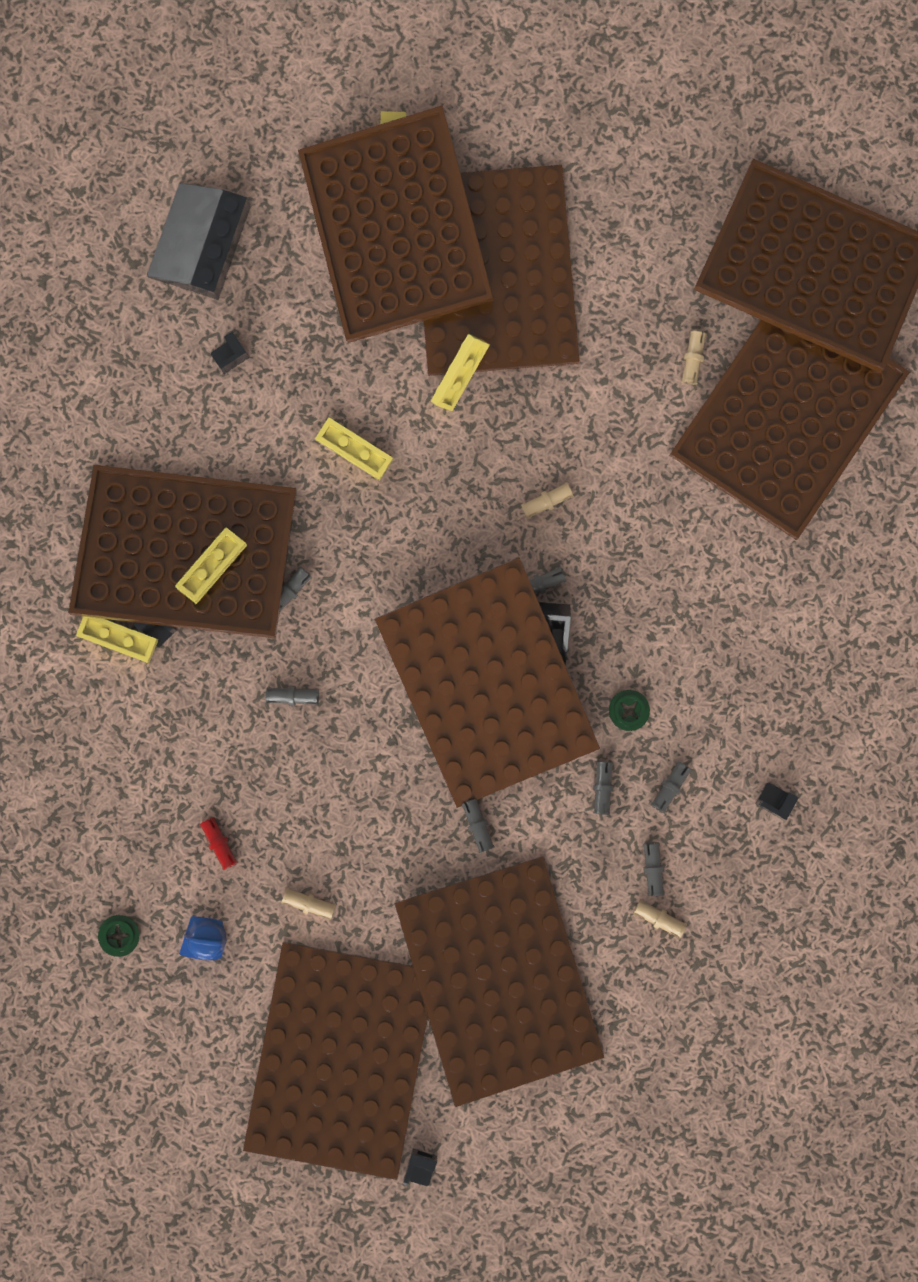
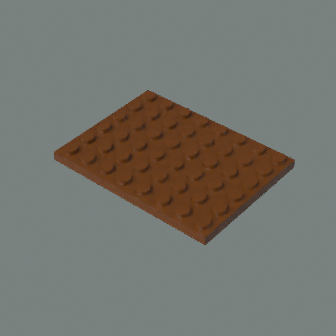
M442 105L298 150L342 327L348 343L494 300Z
M752 159L694 290L882 373L918 290V231L763 162Z
M562 165L461 173L494 300L424 321L428 376L446 375L449 366L452 364L468 334L490 344L475 372L579 364Z
M761 320L669 456L793 539L798 540L910 371L889 358L885 369L880 373Z
M93 465L68 613L76 616L276 639L297 493L296 488ZM225 528H228L242 539L247 546L201 600L195 604L180 592L175 585Z
M520 557L375 618L457 808L461 807L463 803L474 799L478 800L600 749Z
M543 856L394 902L455 1107L604 1058Z
M282 943L243 1151L393 1180L398 1179L428 1016L413 966L293 943Z

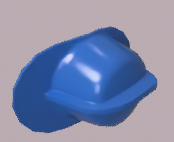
M191 916L179 954L201 960H218L222 958V952L227 942L223 921Z

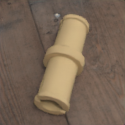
M691 331L688 352L684 354L686 362L681 382L686 383L687 381L688 384L697 385L700 364L704 361L702 353L707 334L701 331Z
M566 482L547 493L546 491L541 492V496L521 504V507L527 519H530V517L547 509L549 511L554 509L553 506L574 496Z
M286 888L281 904L303 910L304 914L308 915L309 912L331 920L336 905L314 898V894L309 893V895L289 888Z
M640 899L633 912L634 915L654 924V928L658 929L660 927L679 939L687 926V923H683L666 914L667 911L663 908L659 910Z

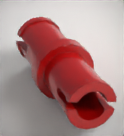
M215 817L199 824L210 843L208 846L210 851H214L222 869L226 870L228 867L230 868L237 864L238 861L235 859L227 843L229 840L227 836H223Z

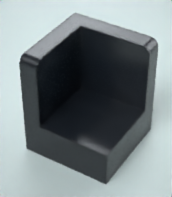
M233 332L224 337L226 340L225 344L211 352V356L223 374L249 358Z
M136 622L133 624L140 632L158 639L157 647H161L177 631L175 627Z
M766 783L755 804L778 818L787 820L799 797L790 792H785L771 783Z
M413 1148L403 1184L408 1186L410 1181L423 1186H429L432 1174L436 1168L438 1156Z

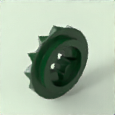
M634 690L619 692L613 697L609 705L610 719L616 727L624 731H634L645 725L650 715V706L647 699L641 693ZM622 702L624 705L630 706L637 702L633 711L638 718L636 719L628 715L622 719L621 717L625 710L620 703Z
M111 916L99 928L98 941L100 947L111 956H126L133 952L139 944L140 931L137 923L130 919L129 916ZM118 925L122 933H129L128 936L122 939L121 947L118 939L109 938V936L117 932Z

